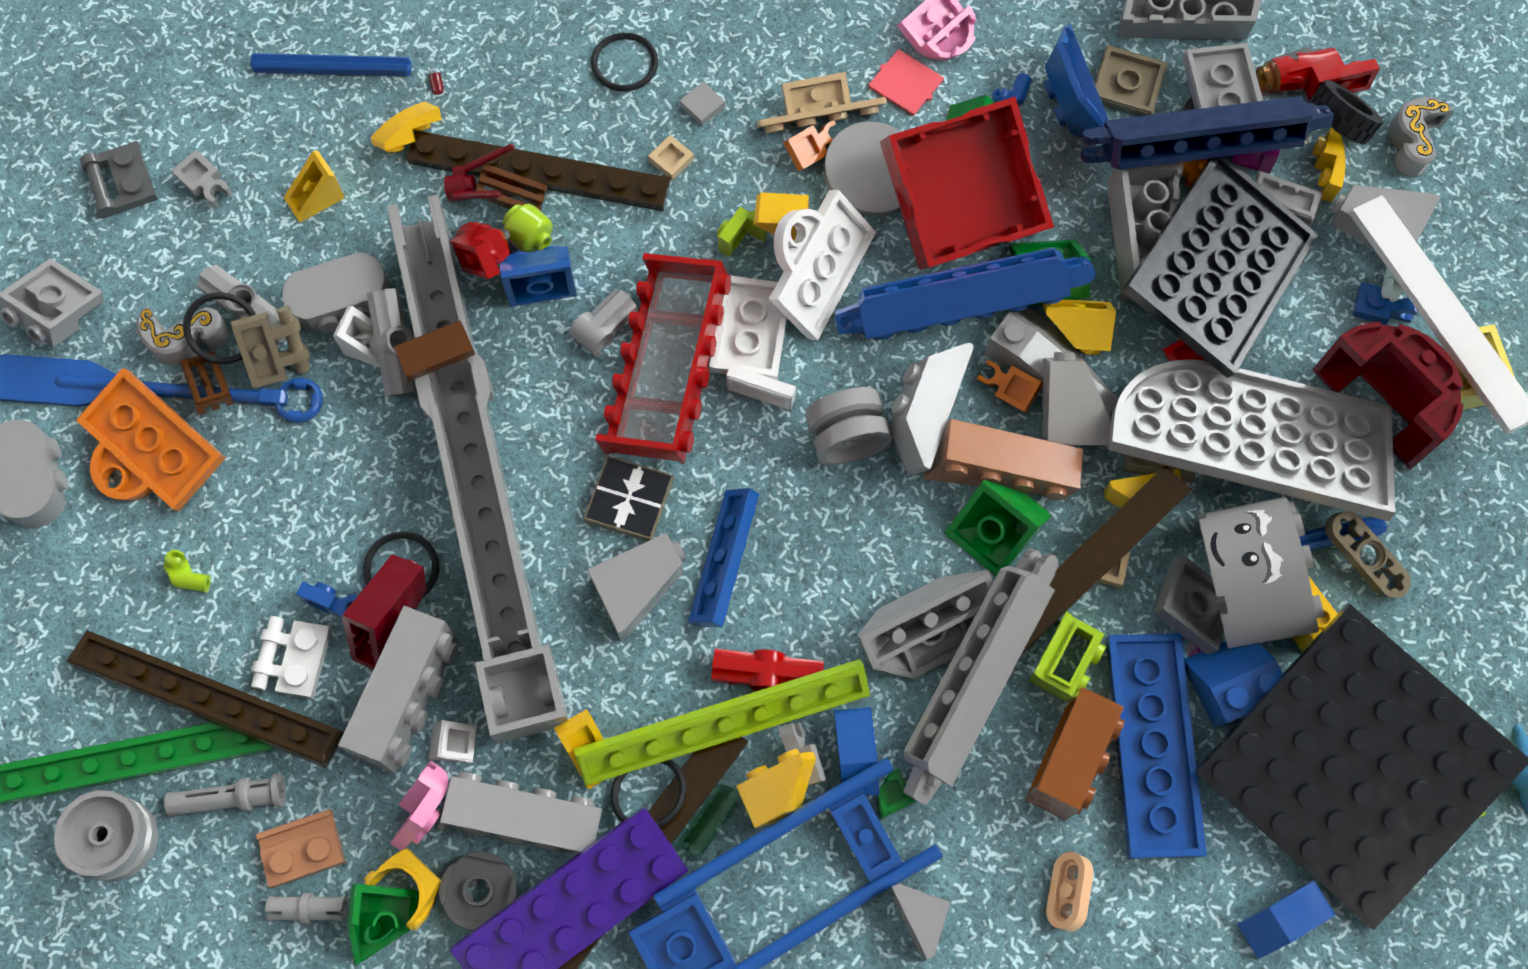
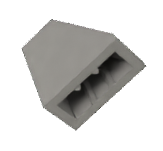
M1354 185L1347 196L1343 194L1338 196L1330 210L1335 213L1330 225L1372 246L1350 214L1352 209L1383 195L1417 242L1441 197L1432 193Z
M1057 351L1054 352V358H1044L1042 440L1064 445H1108L1111 420L1086 361L1078 357L1075 358V352Z
M667 533L588 569L590 579L620 641L626 639L683 574L682 562L686 560V557L679 542L675 541L672 543Z

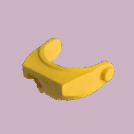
M406 848L389 858L375 872H369L364 878V884L375 886L386 874L399 869L410 874L418 886L419 903L414 915L407 922L406 927L410 930H417L422 926L432 910L441 879L410 849Z

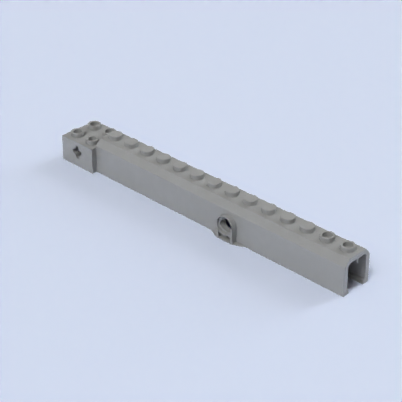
M438 195L428 196L433 221L423 223L422 220H418L419 224L406 227L402 225L397 204L388 205L387 209L415 338L461 320L475 352L474 356L416 378L415 384L420 407L425 417L429 416L432 419L484 658V661L476 662L475 667L489 733L495 743L498 744L553 730L554 727L567 721L568 715L554 654L549 644L542 646L488 407V402L495 400L491 379L484 360L475 350L445 214Z

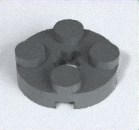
M476 851L466 854L465 857L460 858L456 863L453 862L446 869L440 882L439 898L445 913L454 924L473 931L518 898V883L513 869L501 857L490 852ZM479 880L485 881V888L489 890V894L487 897H482L480 902H474V895L469 893L470 886H477Z

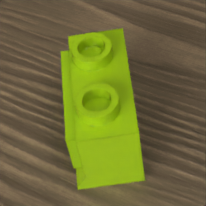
M1066 611L1059 621L1058 628L1052 639L1047 644L1039 664L1028 681L1068 702L1081 687L1086 688L1090 677L1084 673L1090 663L1095 666L1097 665L1106 646L1100 643L1105 635L1104 633L1076 619ZM1075 633L1090 641L1070 681L1067 682L1054 675L1053 672Z

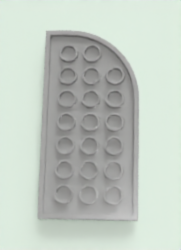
M1177 360L1153 366L1132 379L1121 393L1112 413L1108 442L1109 451L1390 521L1395 514L1392 408L1389 405L1239 368L1236 374L1226 378L1207 361Z

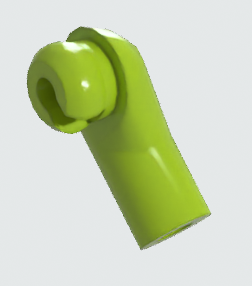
M171 550L165 554L163 566L173 586L192 591L208 592L211 583L210 575L193 572L184 553L180 550Z

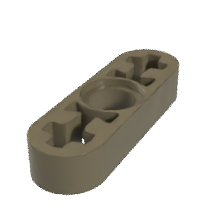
M1339 512L1327 519L1325 524L1327 537L1377 594L1385 598H1400L1407 594L1411 586L1409 573L1357 514L1353 512ZM1348 521L1350 525L1347 527V531L1351 536L1349 534L1340 535L1339 531L1342 526L1339 522ZM1354 537H1363L1362 539L1357 541L1353 539ZM1365 545L1373 547L1376 553V558L1371 565L1364 564L1360 558V551ZM1379 569H1381V570L1384 572V574H1383V573H1374V574H1373L1374 571L1379 570ZM1385 575L1396 576L1393 582L1396 588L1386 587L1389 580Z

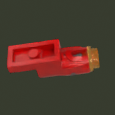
M1303 47L1266 61L1263 66L1257 68L1256 75L1261 92L1268 91V93L1272 94L1304 89L1308 99H1310L1325 80L1338 83L1352 93L1368 90L1380 67L1375 58L1365 61H1353L1344 65L1335 48L1312 51L1307 47Z

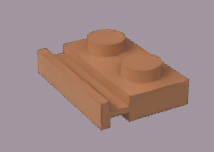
M331 809L256 834V838L259 840L260 855L268 887L271 889L346 863L334 814Z

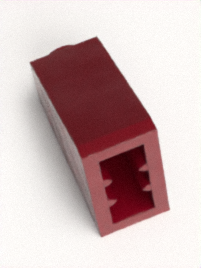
M392 554L343 613L342 618L352 661L374 670L403 606L417 610L427 590L423 566H420L414 560L403 559Z

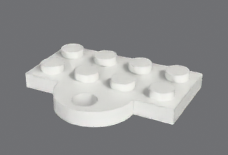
M829 190L818 211L799 209L788 212L778 223L774 235L775 256L784 272L769 300L810 340H818L876 234V231L839 190ZM793 225L795 226L797 232L795 241H793L791 237V228Z

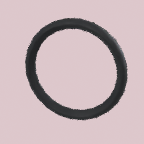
M622 32L610 35L599 42L591 57V67L595 77L602 85L616 91H632L645 86L654 77L658 68V55L654 46L646 38L638 34ZM631 39L638 41L650 52L652 58L650 71L640 81L628 85H619L607 80L599 71L598 57L600 52L606 45L615 40Z
M215 292L203 295L189 306L184 316L183 332L187 344L195 354L211 363L232 364L241 361V353L230 357H217L199 348L191 334V319L194 312L201 305L208 301L219 299L238 304L246 311L249 317L256 315L255 311L242 298L230 293Z
M406 531L393 532L377 540L369 549L364 560L363 577L366 585L372 579V559L381 546L395 539H410L418 542L426 549L432 563L431 576L426 584L427 590L423 596L424 598L433 589L439 574V559L431 543L416 533Z
M671 759L661 762V764L668 766L677 776L679 794L671 811L663 818L655 821L659 828L665 826L676 817L685 802L687 794L684 773L679 765ZM628 773L617 776L611 789V805L614 814L620 822L628 818L621 810L618 798L620 785Z

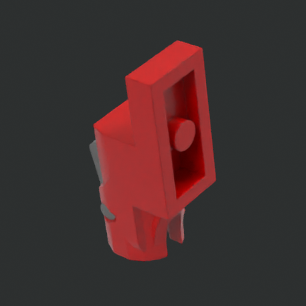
M468 222L458 229L455 238L450 240L463 272L486 279L500 274L497 264L504 261L510 254L506 240L510 237L508 230L496 229L484 223Z

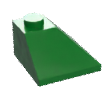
M984 480L944 534L997 576L1001 568L1010 566L1047 523L1052 514L1026 493Z

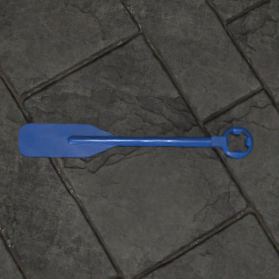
M4 354L0 355V401L76 407L87 406L92 403L116 374L88 360ZM293 378L285 382L278 390L228 388L233 402L275 406L282 418L293 423L306 422L314 418L323 404V393L320 387L312 380L306 378ZM142 381L157 396L193 399L188 385ZM196 385L200 397H207L204 386ZM212 387L215 394L221 392L220 387ZM295 387L296 390L307 391L310 387L315 391L311 395L309 404L311 408L307 412L302 413V411L290 410L287 413L283 410L282 407L287 405L288 395L286 392L289 389Z

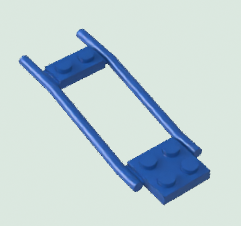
M888 758L882 759L826 791L689 875L654 894V898L662 912L629 930V935L647 968L761 969L875 896L943 858L942 853L935 844L909 860L902 862L863 793L862 788L894 771ZM829 808L870 882L741 963L736 964L732 953L696 888Z

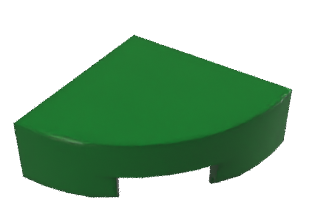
M899 768L892 771L886 777L879 789L877 806L881 819L915 803L914 799L903 792L906 782Z

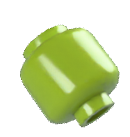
M515 205L504 216L502 222L504 225L503 229H507L510 234L507 240L518 250L525 252L540 251L551 244L553 224L534 205Z

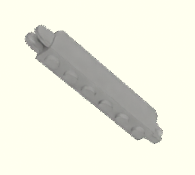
M1031 548L1027 551L1025 550L1016 568L1006 566L1000 569L904 749V760L913 766L903 791L907 796L927 805L942 782L951 787L954 784L1055 591L1049 585L1055 576L1057 567H1059L1056 555L1050 553L1042 555L1040 551Z

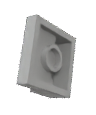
M50 258L0 292V316L9 326L15 327L20 325L26 329L27 335L34 343L40 345L45 342L54 348L80 329L78 319L104 301L103 292Z

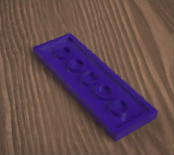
M643 806L452 945L450 951L463 969H558L652 899L654 894L668 887L689 870Z

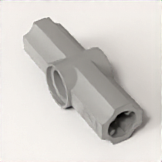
M218 265L207 266L199 275L196 286L204 294L215 292L233 294L242 298L245 302H251L249 305L256 315L266 312L270 325L280 321L277 309L257 295L250 285L242 284ZM223 299L214 300L233 314L237 320L249 317L246 311L234 302ZM286 338L275 339L276 344L284 343Z
M392 288L367 293L374 331L370 339V349L374 356L379 359L385 396L417 392L415 379L408 381L395 348L393 349L390 344V337L394 341V346L414 339L412 332L409 328L405 327L399 289Z

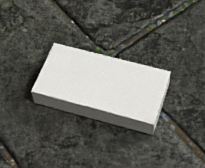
M730 365L726 375L728 390L787 410L792 409L795 401L796 386Z

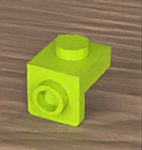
M739 207L730 221H723L716 234L719 252L730 257L747 233L763 242L766 241L768 232L753 225L755 211L749 212Z

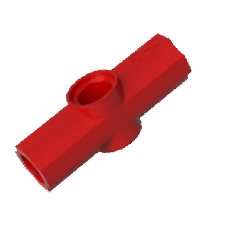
M715 648L711 681L732 685H745L754 691H759L761 688H769L823 671L824 661L786 657L782 652L767 649H758L750 653Z

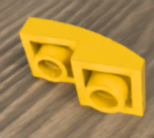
M424 101L404 109L377 129L370 138L371 143L386 152L403 150L405 148L404 145L415 142L413 130L428 129L431 127V123L442 120L439 107Z
M1330 127L1324 137H1318L1312 155L1317 156L1314 168L1322 170L1317 186L1322 187L1321 199L1332 203L1342 189L1346 164L1342 136Z

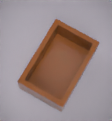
M1081 687L1068 701L1025 801L1064 820L1069 819L1074 814L1079 815L1082 809H1087L1096 791L1095 788L1091 787V783L1097 774L1101 775L1104 772L1110 758V754L1105 752L1106 748L1112 740H1117L1124 726L1125 720L1120 718L1124 706Z

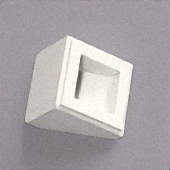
M446 720L435 722L433 724L429 760L473 763L477 726Z

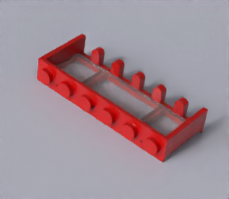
M644 253L642 259L649 273L647 281H638L636 286V293L641 301L639 312L631 311L629 313L628 323L633 331L631 343L623 342L621 344L620 354L625 361L623 374L615 373L612 378V386L617 392L615 405H606L604 409V418L609 424L607 435L597 434L595 441L605 454L619 453L678 461L684 464L687 452L690 453L693 448L694 434L692 428L694 420H698L701 415L702 403L700 395L702 388H706L708 385L709 369L707 366L709 357H713L716 352L717 340L715 332L717 326H721L723 322L724 307L722 303L724 295H728L730 292L731 276L727 274L722 261Z

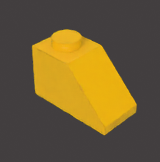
M1063 299L1054 304L1042 303L1047 316L1076 349H1080V352L1097 355L1100 354V351H1111L1116 310L1111 302Z

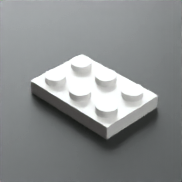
M731 276V289L728 295H724L722 303L724 307L723 322L721 326H717L715 332L717 346L715 355L710 359V373L727 375L730 365L775 380L778 379L787 318L769 300L778 282Z

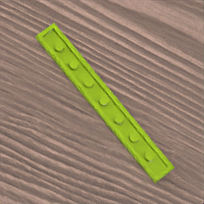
M861 659L854 660L575 748V756L585 786L595 784L870 696L865 668Z

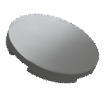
M861 122L839 132L829 145L824 161V178L828 189L839 190L859 213L884 217L900 210L880 141L889 135L901 131L880 122Z

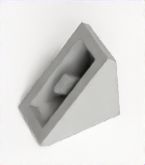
M899 883L892 886L889 892L922 960L925 961L933 957L951 902Z

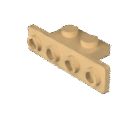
M846 72L782 83L781 89L786 115L758 120L756 128H765V133L769 134L785 130L784 124L794 122L797 123V128L812 126L816 124V118L828 116V120L831 122L833 120L847 119V113L853 111H860V116L879 113V107L887 104L886 97L851 103Z

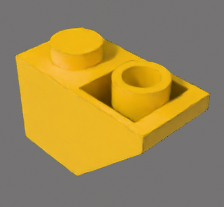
M798 749L790 750L777 757L779 764L769 769L767 765L753 769L746 774L748 780L736 786L754 828L769 826L802 806L816 761L814 752L799 753Z

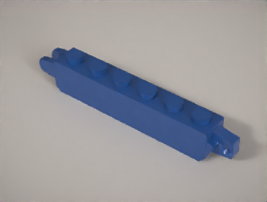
M1048 248L863 288L858 295L859 302L836 310L835 320L839 334L865 333L866 339L883 340L901 331L907 330L909 333H916L925 330L927 326L939 323L943 326H949L960 322L963 318L974 316L975 318L982 319L990 317L995 312L1001 310L1021 311L1030 304L1039 302L1044 304L1058 303L1063 300V297L1071 296L1070 288L1083 286V284L1087 285L1092 280L1094 281L1096 272L1088 258L1079 256V258L1064 259L1061 252L1055 248Z

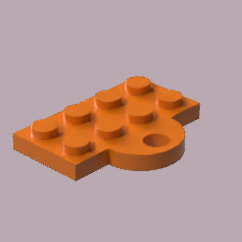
M122 368L76 419L83 428L99 441L90 461L92 481L101 493L116 500L135 501L146 497L153 491L173 510L180 511L226 459L222 453L131 371ZM120 470L122 474L121 483L117 487L111 488L109 486V477L114 471Z

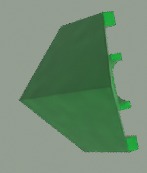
M363 884L351 885L347 926L355 966L410 931L406 924L418 907L419 890Z

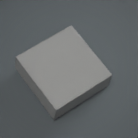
M703 81L680 99V106L696 122L703 126L725 108V101Z

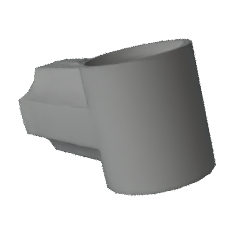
M615 288L591 313L585 312L574 321L569 330V335L595 357L600 356L603 353L600 350L605 345L608 347L611 345L615 333L628 321L629 313L631 311H638L637 305L627 293Z

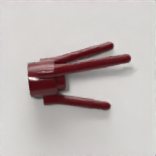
M510 143L463 166L452 167L453 175L444 178V189L449 202L499 198L501 195L512 197L503 194L499 190L475 191L477 187L476 179L473 175L468 176L466 172L513 150L515 145Z

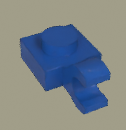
M1361 282L1358 287L1352 316L1373 322H1381V324L1386 325L1390 317L1411 323L1413 315L1418 314V310L1409 298H1402L1391 302L1389 298L1382 297V287Z
M304 581L296 593L304 603L342 618L343 613L358 596L348 595L339 599L335 595L337 591L334 588L321 582H317L313 586Z

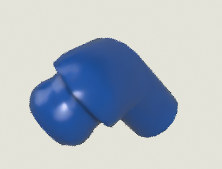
M1024 73L1018 74L1011 90L1002 88L1001 91L997 88L992 93V100L996 103L1016 97L1018 106L1022 105L1026 99L1032 78Z

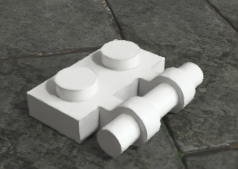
M270 616L267 629H262L260 641L263 643L258 661H253L251 673L254 676L250 687L265 691L268 678H277L275 692L278 694L314 700L332 628L330 626L294 620L291 633L286 634L281 633L284 619ZM277 645L286 647L282 666L273 665Z

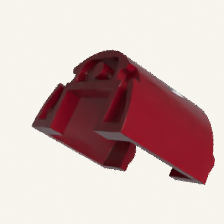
M1373 322L1354 327L1342 334L1312 369L1332 391L1338 393L1360 375L1409 424L1393 438V453L1410 470L1451 435L1463 412L1464 404L1461 403L1460 391L1463 383L1454 361L1435 340L1421 331L1406 325L1399 324L1395 327L1381 325V322Z

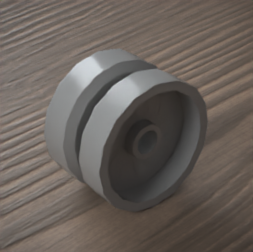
M857 387L838 391L819 399L806 410L805 418L809 431L814 436H817L814 440V447L819 462L825 465H841L864 459L882 451L892 442L893 435L889 423L884 417H880L884 408L879 392L874 388Z
M96 790L80 795L66 806L57 820L53 839L56 854L66 868L81 876L91 877L100 881L118 882L133 877L147 866L156 851L159 832L156 819L147 806L115 791Z

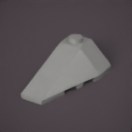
M1029 307L1021 311H1010L990 337L985 351L986 356L1008 370L1011 366H1014L1043 382V359L1054 358V352H1075V358L1078 357L1084 360L1049 319ZM1087 364L1109 415L1118 399Z

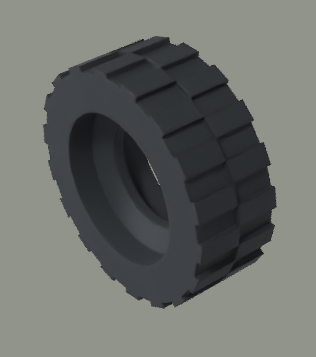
M1325 80L1308 101V103H1314L1316 106L1327 105L1334 114L1331 128L1357 144L1366 145L1384 123L1382 117L1369 104L1347 88L1331 80Z

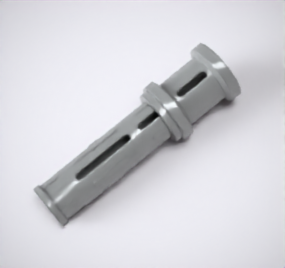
M276 773L271 778L251 780L250 777L241 778L236 784L168 792L164 798L165 812L168 814V817L187 813L236 807L244 812L252 811L255 806L274 804L275 807H283L286 803V783L282 773Z

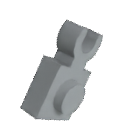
M197 150L171 170L175 178L193 195L198 197L203 193L208 203L215 208L219 206L214 198L215 193L223 191L229 197L233 195L227 183L219 179L222 176L218 169Z

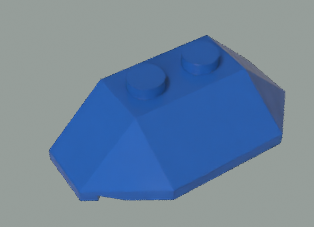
M1071 24L1063 28L1044 67L1049 79L1043 81L1050 99L1056 97L1059 106L1054 108L1060 126L1067 124L1071 134L1082 138L1083 131L1089 128L1104 127V122L1109 120L1077 38Z

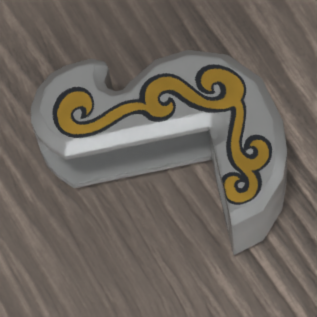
M1419 97L1405 102L1389 124L1388 136L1392 144L1399 149L1394 157V163L1398 171L1403 175L1409 177L1420 176L1426 170L1427 164L1431 163L1437 154L1428 129L1444 126L1454 112L1448 103L1433 97Z
M148 305L139 312L136 322L137 333L140 340L160 362L174 366L180 364L181 360L197 355L189 347L184 337L183 320L165 330ZM204 307L193 314L190 325L191 334L199 348L205 343L210 350H217L227 342L229 327L216 310Z

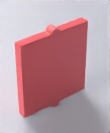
M898 49L886 64L880 66V72L869 83L868 88L882 97H886L887 100L914 116L926 101L932 100L933 92L943 82L944 77Z

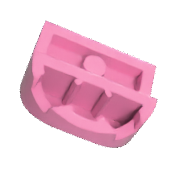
M925 0L896 25L919 54L934 60H949L961 55L971 47L976 38L974 36L975 14L970 5L964 9L957 0Z
M431 760L398 804L410 813L390 843L400 851L404 850L411 841L418 845L426 832L430 831L441 815V812L436 810V807L446 794L449 780L446 771Z

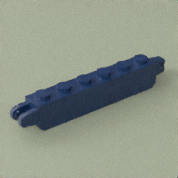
M1302 96L1106 120L1104 127L1089 128L1082 132V141L1090 145L1098 144L1099 146L1082 149L1081 160L1089 164L1109 162L1111 167L1122 170L1303 147L1308 143L1309 135L1312 131L1332 127L1334 114L1327 105L1316 106L1314 103H1306Z

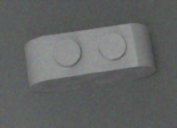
M358 252L293 272L284 284L282 297L285 306H290L293 316L298 318L302 329L313 333L319 331L328 333L337 329L348 306H353L371 318L367 293L391 289L379 261L369 254Z
M10 420L0 424V514L20 527L39 528L54 521L63 511L66 505L64 490L68 489V481L64 472L58 467L57 459L61 458L62 454L56 439L50 438L38 426L26 420Z

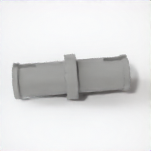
M303 893L301 897L269 896L266 901L265 912H272L267 913L265 917L267 921L299 920L301 924H312L313 920L345 922L349 913V905H343L347 904L349 900L347 896L315 897L313 893Z

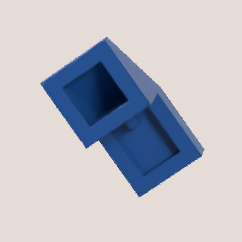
M871 707L834 710L835 742L839 757L840 783L878 762ZM879 779L862 788L865 796L879 795Z
M1313 880L1282 896L1274 904L1243 919L1237 925L1257 958L1260 959L1292 943L1336 914Z

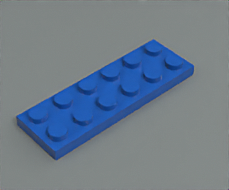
M1181 634L1108 635L1106 638L1111 697L1113 702L1124 706L1120 718L1125 720V723L1116 740L1128 860L1207 856L1198 774L1194 771L1197 766Z

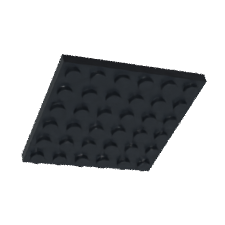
M1347 604L1194 771L1374 930L1528 765V756L1355 607Z

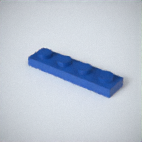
M751 488L725 491L688 620L689 623L695 626L723 627L759 498V493Z

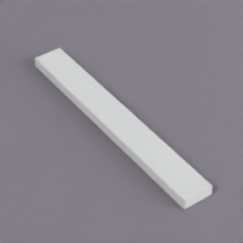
M1383 195L1352 209L1350 214L1352 219L1505 434L1508 435L1528 425V395Z

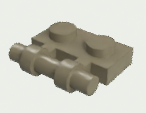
M283 306L277 309L280 321L270 325L266 312L231 321V327L253 388L286 380L287 374L284 367L294 364L299 374L306 373L311 369L308 362L310 358L308 348L302 344L299 334L301 326L298 318L293 316L290 306ZM285 337L289 349L279 352L275 339Z

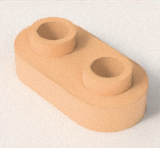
M1074 852L1064 853L1056 860L1053 867L1046 908L1050 924L1066 932L1077 931L1085 923L1094 874L1091 862L1086 857ZM1078 871V877L1075 879V874Z

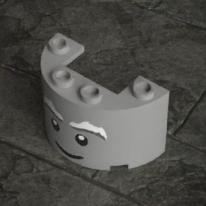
M1286 497L1198 514L1199 526L1228 649L1319 632L1317 618L1324 617L1320 596L1312 595L1307 568L1314 567L1309 545L1301 546L1299 536L1305 535L1301 515L1300 513L1297 514L1294 501L1288 502Z

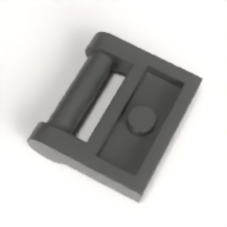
M137 141L99 154L87 153L80 157L82 169L87 172L96 199L94 207L99 218L104 219L158 200L143 152ZM107 166H110L119 194V198L113 200L109 197L100 170Z

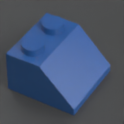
M548 246L543 250L534 252L516 251L500 263L501 279L510 307L577 296L568 246Z
M1224 641L1220 643L1218 651L1207 655L1201 651L1184 659L1185 671L1214 727L1245 716L1283 674L1276 659L1259 643L1228 649L1227 643Z

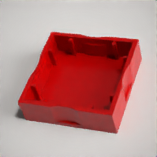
M1016 97L970 110L962 116L947 121L931 122L892 134L880 141L919 270L1054 228L1041 181L1037 177L1031 162L1029 141Z

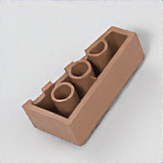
M950 419L944 429L932 466L929 470L924 471L923 479L979 486L982 481L987 480L1024 493L1045 495L1046 498L1051 500H1064L1080 489L1083 449Z

